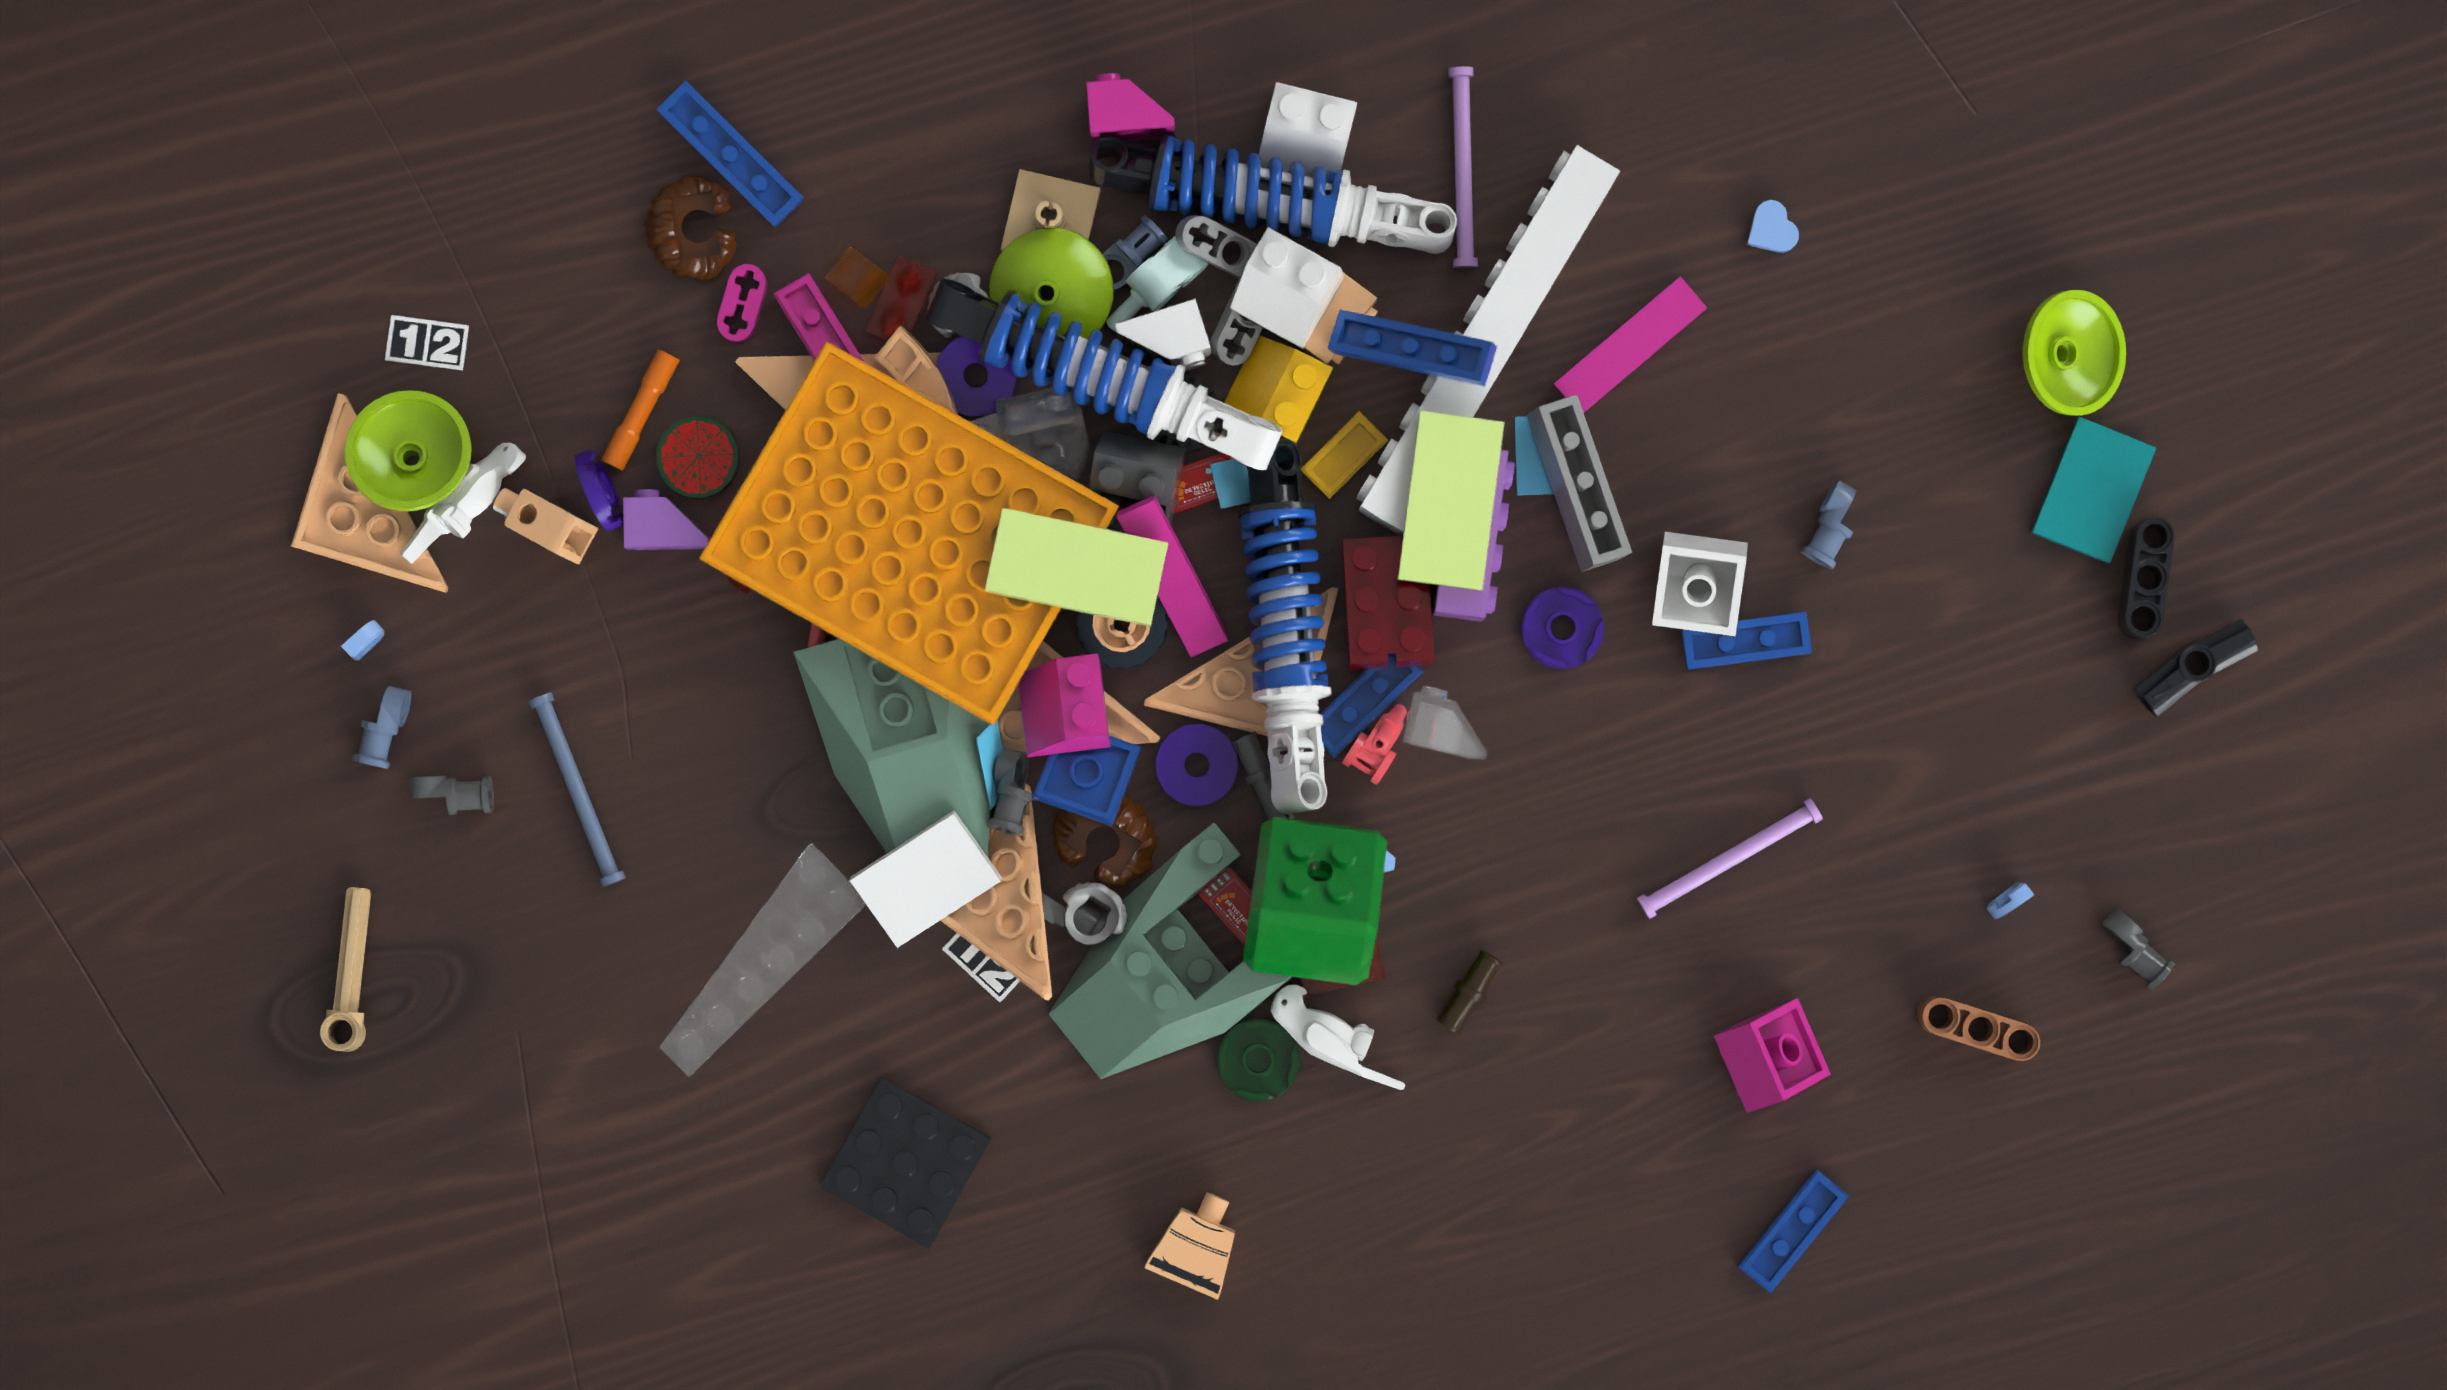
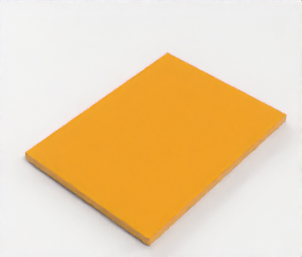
M826 341L699 559L994 726L1061 608L985 592L1002 508L1107 530L1119 506Z

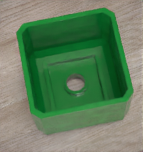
M1272 817L1261 824L1243 955L1244 963L1252 971L1358 985L1368 978L1378 928L1387 840L1379 831ZM1310 877L1323 878L1328 880L1318 882L1311 879Z

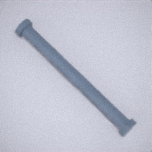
M552 692L528 702L531 709L536 708L603 878L599 880L602 887H605L626 877L623 870L618 871L551 702L555 699Z

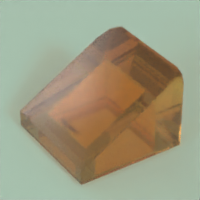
M849 246L825 276V279L853 302L865 309L887 283L889 276L876 264Z

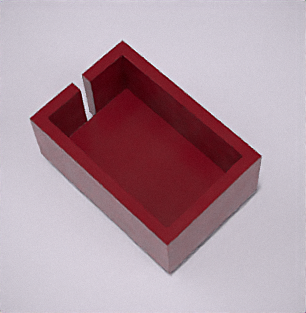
M1403 536L1343 539L1342 541L1349 670L1385 669L1388 664V654H1396L1395 668L1433 666L1434 646L1430 584L1398 580Z

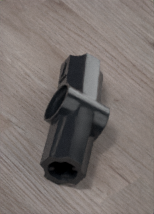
M2239 619L2199 641L2177 650L2171 659L2133 688V691L2143 706L2154 717H2158L2201 681L2259 651L2256 639L2243 619ZM2191 652L2198 654L2203 662L2202 670L2196 676L2190 674L2185 668L2186 656Z

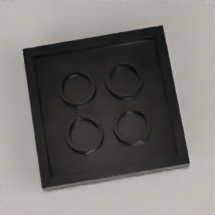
M882 1077L820 1187L929 1249L992 1138Z

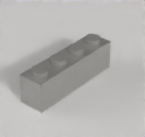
M1570 396L1540 406L1530 412L1527 418L1581 572L1617 561L1631 554L1632 550L1578 396Z

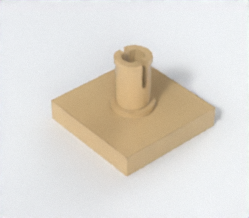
M1019 169L1001 252L1019 236L1040 228H1063L1074 231L1089 240L1101 188Z

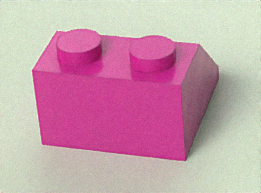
M1108 73L1096 75L1095 82H1087L1092 143L1104 136H1114L1129 141L1158 140L1163 132L1170 133V136L1175 138L1174 117L1129 79L1120 80V74Z
M1098 654L1058 658L1024 672L1019 681V692L1027 757L1111 747L1102 670Z
M1798 998L1741 1021L1714 1035L1721 1057L1724 1059L1746 1113L1785 1101L1831 1075Z

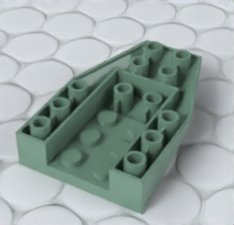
M840 639L795 651L794 655L834 775L886 853L955 810L989 858L990 828L987 827V822L991 818V810L976 737L990 724Z

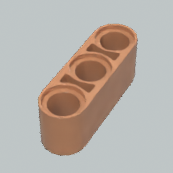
M1934 996L1927 998L1917 1009V1020L1923 1030L2017 1061L2029 1060L2037 1054L2040 1048L2039 1034L2030 1025L1947 998ZM1942 1004L1948 1011V1020L1943 1026L1935 1028L1929 1022V1011L1933 1006ZM1977 1017L1984 1018L1988 1025L1986 1036L1980 1040L1972 1039L1968 1031L1970 1022ZM2016 1030L2024 1031L2028 1038L2026 1048L2019 1053H2014L2008 1043L2010 1035Z

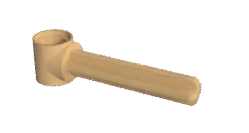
M350 887L346 891L333 1010H326V1018L320 1029L323 1043L328 1048L336 1051H354L363 1044L366 1036V1029L363 1024L364 1013H358L371 891L366 888ZM342 1021H347L352 1027V1037L345 1044H339L334 1037V1029Z

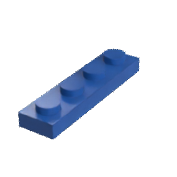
M686 80L656 109L775 229L805 200Z
M1340 309L1327 349L1333 354L1485 386L1497 346L1492 341Z

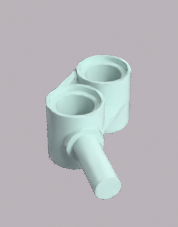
M1175 235L1154 257L1152 256L1127 278L1126 283L1132 288L1130 290L1131 295L1106 320L1107 325L1116 332L1115 324L1130 320L1142 307H1149L1153 312L1159 310L1180 290L1181 286L1185 287L1209 263L1183 250L1176 241Z

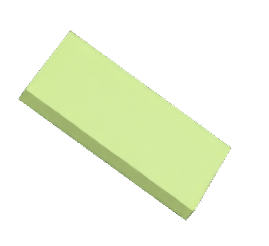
M1420 411L1398 580L1483 590L1504 422Z
M1002 508L985 592L1151 627L1168 542Z

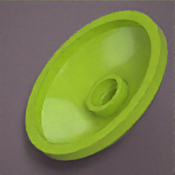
M1040 228L1027 232L1013 240L999 255L990 278V299L1000 303L1009 289L1015 290L1021 296L1022 302L1028 304L1021 317L1024 318L1030 304L1036 302L1042 308L1036 324L1045 326L1050 314L1056 311L1062 315V320L1057 330V333L1062 335L1066 334L1072 321H1079L1082 324L1079 336L1088 339L1093 330L1100 331L1104 326L1113 305L1114 282L1104 255L1084 236L1063 228ZM1043 285H1049L1053 288L1054 297L1052 300H1045L1041 296L1040 290Z
M2084 290L2061 291L2048 297L2033 313L2024 336L2023 363L2027 380L2037 398L2054 412L2069 416H2079L2097 411L2115 394L2125 369L2126 343L2117 315L2099 296Z
M407 390L384 395L366 406L357 415L349 428L344 453L348 473L357 489L366 498L387 509L417 511L443 501L458 488L468 471L472 447L467 426L452 405L433 394ZM410 456L419 457L418 463L412 466L406 465L405 461Z

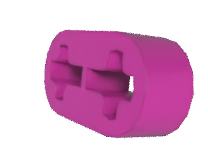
M752 264L740 265L732 271L717 317L719 332L732 343H742L753 336L767 292L768 282L766 276L758 267ZM748 273H754L753 279L759 283L758 289H750L746 301H742L743 288L737 284L739 278H746ZM742 306L744 307L742 319L748 323L746 330L739 329L737 334L733 335L731 334V327L725 323L727 318H735L738 307Z

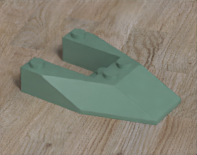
M1216 823L1211 824L1122 900L1126 906L1127 922L1123 934H1110L1104 941L1091 946L1049 1012V1016L1100 1079L1225 1033L1293 978L1292 976L1252 971L1244 961L1229 972L1179 910L1180 907L1203 890L1211 881L1243 857Z

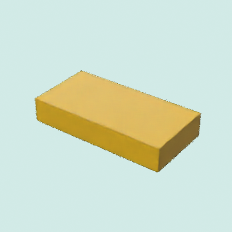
M1359 411L1301 468V472L1330 500L1389 440Z

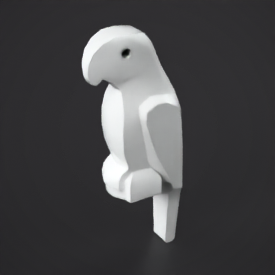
M502 443L486 458L475 464H470L458 488L446 499L426 510L423 522L403 548L400 555L412 564L441 534L451 532L453 535L464 539L471 530L470 523L472 519L481 514L495 501L500 493L499 489L502 479L514 473L525 461L526 455L515 444Z
M1289 984L1276 992L1270 1009L1274 1019L1309 1054L1364 1078L1399 1090L1404 1089L1405 1083L1363 1067L1358 1063V1060L1362 1061L1366 1056L1373 1038L1374 1029L1369 1028L1365 1024H1359L1352 1028L1344 1020L1331 1013L1306 1008L1303 1002V995L1307 994V991L1301 986Z

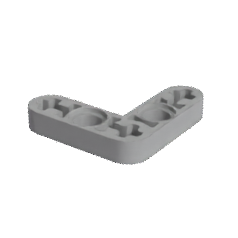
M1198 215L1187 216L1180 221L1176 228V241L1179 246L1186 252L1239 279L1211 337L1210 346L1211 354L1218 362L1232 366L1240 365L1250 356L1263 327L1251 320H1244L1230 306L1246 264L1258 244L1207 217ZM1201 225L1200 232L1209 238L1215 239L1212 246L1206 242L1195 241L1192 244L1194 237L1189 234L1190 228H1199ZM1235 241L1241 249V255L1236 263L1228 265L1222 257L1223 247L1226 243ZM1232 322L1239 326L1248 327L1247 333L1230 327ZM1225 339H1234V344L1238 346L1236 353L1229 352L1227 354L1228 349L1223 346Z

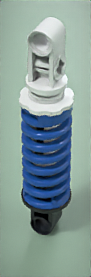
M1163 132L1157 146L1120 139L1114 136H1104L1096 140L1091 147L1089 172L1093 181L1103 187L1146 194L1149 211H1177L1179 203L1180 213L1184 216H1189L1195 211L1200 199L1201 215L1211 220L1215 218L1220 205L1223 204V220L1229 225L1235 224L1240 214H1242L1248 229L1257 228L1261 220L1266 219L1267 228L1269 227L1279 232L1283 224L1286 223L1288 224L1290 236L1298 238L1302 236L1305 228H1309L1307 238L1317 243L1327 244L1330 247H1335L1340 236L1346 235L1350 238L1355 237L1358 243L1365 244L1366 240H1372L1387 246L1406 247L1432 254L1444 252L1450 247L1457 225L1456 214L1448 205L1414 199L1399 193L1377 191V186L1368 185V188L1357 187L1351 184L1349 170H1338L1336 172L1329 170L1328 180H1326V170L1321 166H1316L1312 170L1310 177L1304 176V165L1301 162H1293L1289 171L1283 172V163L1279 158H1271L1267 167L1264 168L1261 167L1260 156L1253 152L1247 156L1245 163H1239V153L1233 148L1227 149L1221 165H1217V149L1213 144H1206L1199 161L1194 160V142L1186 139L1181 144L1182 140L1175 139L1173 136H1170V133ZM1103 157H1113L1119 163L1108 167L1102 165L1099 160ZM1394 216L1397 217L1396 224L1393 223ZM1431 223H1437L1442 225L1446 231L1437 234L1428 230L1426 226Z
M945 278L940 280L925 318L936 327L957 333L981 344L978 362L982 364L987 363L996 368H1003L1012 360L1014 376L1022 378L1032 371L1033 383L1039 387L1047 385L1053 379V391L1059 396L1066 395L1074 388L1073 398L1075 403L1085 405L1094 397V409L1099 414H1106L1115 406L1114 417L1117 422L1126 423L1129 421L1135 424L1139 432L1148 435L1147 437L1152 440L1162 429L1168 430L1172 434L1175 433L1177 435L1176 439L1185 442L1189 437L1208 447L1230 455L1249 467L1259 470L1267 469L1283 430L1266 419L1252 416L1231 405L1207 396L1208 388L1199 385V387L1195 388L1193 385L1187 384V382H1184L1185 366L1180 364L1178 366L1167 365L1159 357H1155L1149 367L1143 365L1141 361L1144 353L1139 348H1134L1129 357L1121 355L1123 342L1119 339L1112 340L1109 348H1105L1100 345L1103 334L1099 330H1093L1088 339L1079 336L1082 330V324L1079 321H1072L1065 335L1059 334L1057 330L1062 320V315L1056 311L1050 314L1045 326L1036 324L1042 309L1041 305L1036 302L1031 303L1024 318L1021 317L1028 304L1022 302L1021 296L1015 290L1009 289L999 303L957 281ZM1217 417L1224 420L1222 426L1224 430L1220 434L1214 431L1215 424L1213 422Z
M1281 439L1278 441L1266 470H1259L1246 465L1251 506L1239 509L1238 518L1241 519L1242 539H1250L1243 545V553L1246 557L1253 560L1244 569L1247 579L1255 582L1247 588L1246 596L1249 601L1257 604L1249 610L1248 619L1252 624L1260 626L1250 633L1249 638L1252 645L1262 648L1251 657L1252 665L1259 670H1263L1252 672L1254 692L1252 693V701L1266 704L1268 717L1264 720V727L1268 731V759L1270 762L1272 785L1271 799L1274 807L1280 813L1287 815L1319 809L1326 801L1327 787L1325 784L1323 762L1324 745L1321 736L1323 715H1319V706L1317 704L1319 699L1331 695V687L1328 684V674L1316 675L1315 678V673H1322L1327 670V663L1325 661H1314V651L1323 650L1326 646L1325 641L1322 638H1312V629L1323 627L1324 619L1321 616H1311L1310 607L1321 605L1322 597L1319 594H1309L1308 586L1319 583L1320 574L1316 571L1301 572L1300 564L1316 562L1319 558V553L1314 549L1299 550V541L1314 540L1317 537V531L1314 528L1303 527V524L1304 526L1316 525L1317 504L1304 502L1302 457L1298 446L1289 439ZM1311 748L1312 751L1304 752V749ZM1280 751H1288V754L1281 755Z

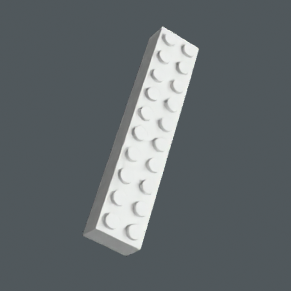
M1578 145L1571 155L1563 151L1549 176V179L1554 181L1550 191L1544 187L1541 188L1527 213L1533 217L1529 226L1520 223L1508 243L1506 250L1512 253L1508 261L1505 262L1499 258L1484 284L1490 288L1487 296L1483 298L1477 295L1467 311L1463 321L1469 324L1464 334L1457 330L1454 333L1492 341L1497 346L1486 385L1480 386L1434 375L1428 376L1420 391L1426 395V398L1421 406L1412 403L1399 426L1405 433L1399 442L1391 438L1378 461V464L1384 468L1378 478L1369 475L1358 493L1356 499L1362 502L1359 513L1396 535H1403L1420 411L1473 418L1620 170Z

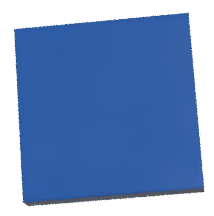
M1109 736L1111 747L1048 755L1033 793V799L1112 827L1139 757L1141 747Z

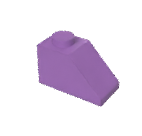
M634 490V497L623 498L624 548L628 550L705 549L710 538L670 499L659 497V490Z

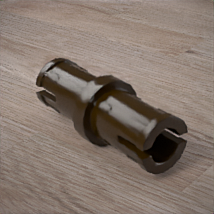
M1481 949L1463 980L1458 979L1455 983V993L1436 1020L1459 1034L1476 1004H1482L1486 996L1483 993L1504 963Z

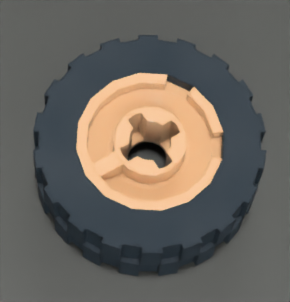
M1158 595L1151 627L1130 622L1128 630L1122 632L1115 629V619L1083 612H1078L1076 617L1077 636L1088 655L1098 654L1102 666L1116 670L1134 669L1148 663L1162 648L1168 631L1167 613Z

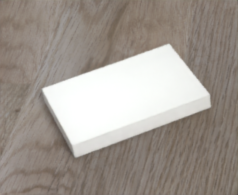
M953 810L852 875L850 882L898 948L1001 882L1002 877L956 811Z

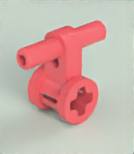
M1401 704L1393 705L1388 713L1381 716L1369 736L1361 732L1342 761V764L1348 768L1350 765H1353L1372 777L1370 782L1378 785L1397 755L1390 749L1403 730V720L1407 714L1406 708Z

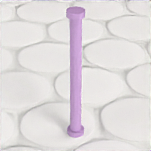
M1451 67L1448 69V77L1453 78L1457 258L1453 259V268L1469 269L1478 267V258H1474L1469 86V78L1473 77V67Z
M1811 798L1803 802L1804 807L1653 894L1647 897L1645 894L1637 897L1638 903L1647 918L1655 917V911L1809 822L1813 821L1816 824L1823 820L1815 803Z

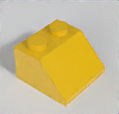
M1259 335L1250 356L1243 363L1224 403L1252 416L1261 417L1276 424L1283 430L1280 439H1289L1297 444L1332 374L1333 367L1295 348Z

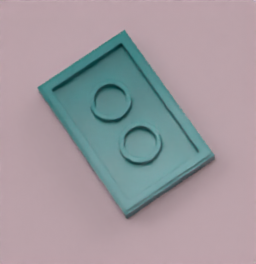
M2080 416L2077 417L2030 533L2103 563L2110 564L2156 447Z

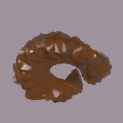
M684 175L681 181L661 188L659 195L651 200L653 206L648 211L649 216L644 223L647 227L648 248L654 251L655 259L662 261L661 266L667 270L672 269L673 275L677 277L688 276L699 281L713 279L719 275L724 266L731 262L736 252L737 243L734 231L719 228L709 239L700 243L689 241L682 231L683 220L692 211L702 210L711 215L719 216L727 213L732 207L728 201L729 190L723 188L719 182H710L701 176Z
M1123 796L1112 827L1063 809L1057 814L1053 823L1054 846L1060 859L1071 868L1076 867L1077 864L1085 860L1087 851L1086 840L1092 830L1098 827H1108L1118 835L1120 845L1117 853L1099 864L1093 873L1096 883H1103L1110 890L1123 888L1128 882L1141 878L1152 869L1153 863L1151 858L1158 837L1154 834L1155 826L1154 823L1149 822L1148 816L1144 813L1141 804L1135 803L1131 797Z

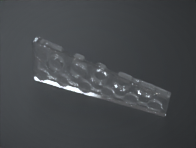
M810 843L781 881L779 887L756 915L751 925L731 949L726 959L703 987L698 997L692 1002L661 1044L660 1048L688 1077L693 1075L866 906V903L850 880L814 843Z

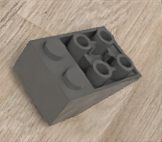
M1104 431L1094 452L1089 489L1118 505V511L1155 495L1171 525L1186 448ZM1116 513L1107 530L1125 533L1117 519Z

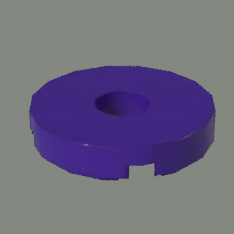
M959 336L945 345L935 364L949 387L958 413L972 417L990 415L1002 408L1014 392L1017 377L1012 372V360L1003 368H996L987 363L982 364L978 362L981 344L964 336ZM972 363H980L986 369V380L978 387H971L964 380V370Z
M588 449L575 455L577 473L594 514L603 528L610 532L622 527L624 523L623 514L616 515L614 509L620 506L618 502L620 500L604 464H601L600 461L593 463L594 458L597 457L596 453Z
M1560 586L1546 589L1531 600L1523 612L1520 630L1523 644L1532 658L1546 667L1563 670L1578 667L1593 657L1602 643L1604 623L1601 611L1593 598L1579 589ZM1558 616H1566L1574 624V632L1566 640L1557 639L1551 632V622Z
M1204 724L1184 725L1171 732L1160 745L1155 760L1157 778L1163 790L1175 801L1192 807L1210 805L1223 798L1234 785L1238 772L1237 752L1230 739L1217 728ZM1193 753H1201L1209 761V769L1201 777H1192L1185 770V760Z

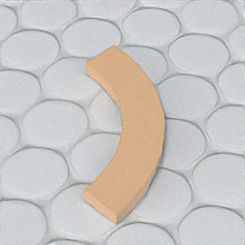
M899 326L874 357V360L896 381L958 415L953 396L934 360L915 337L903 326Z

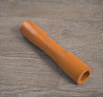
M657 349L641 380V387L622 424L617 427L601 458L602 461L622 471L624 470L639 441L640 432L658 397L667 387L680 361L679 359Z

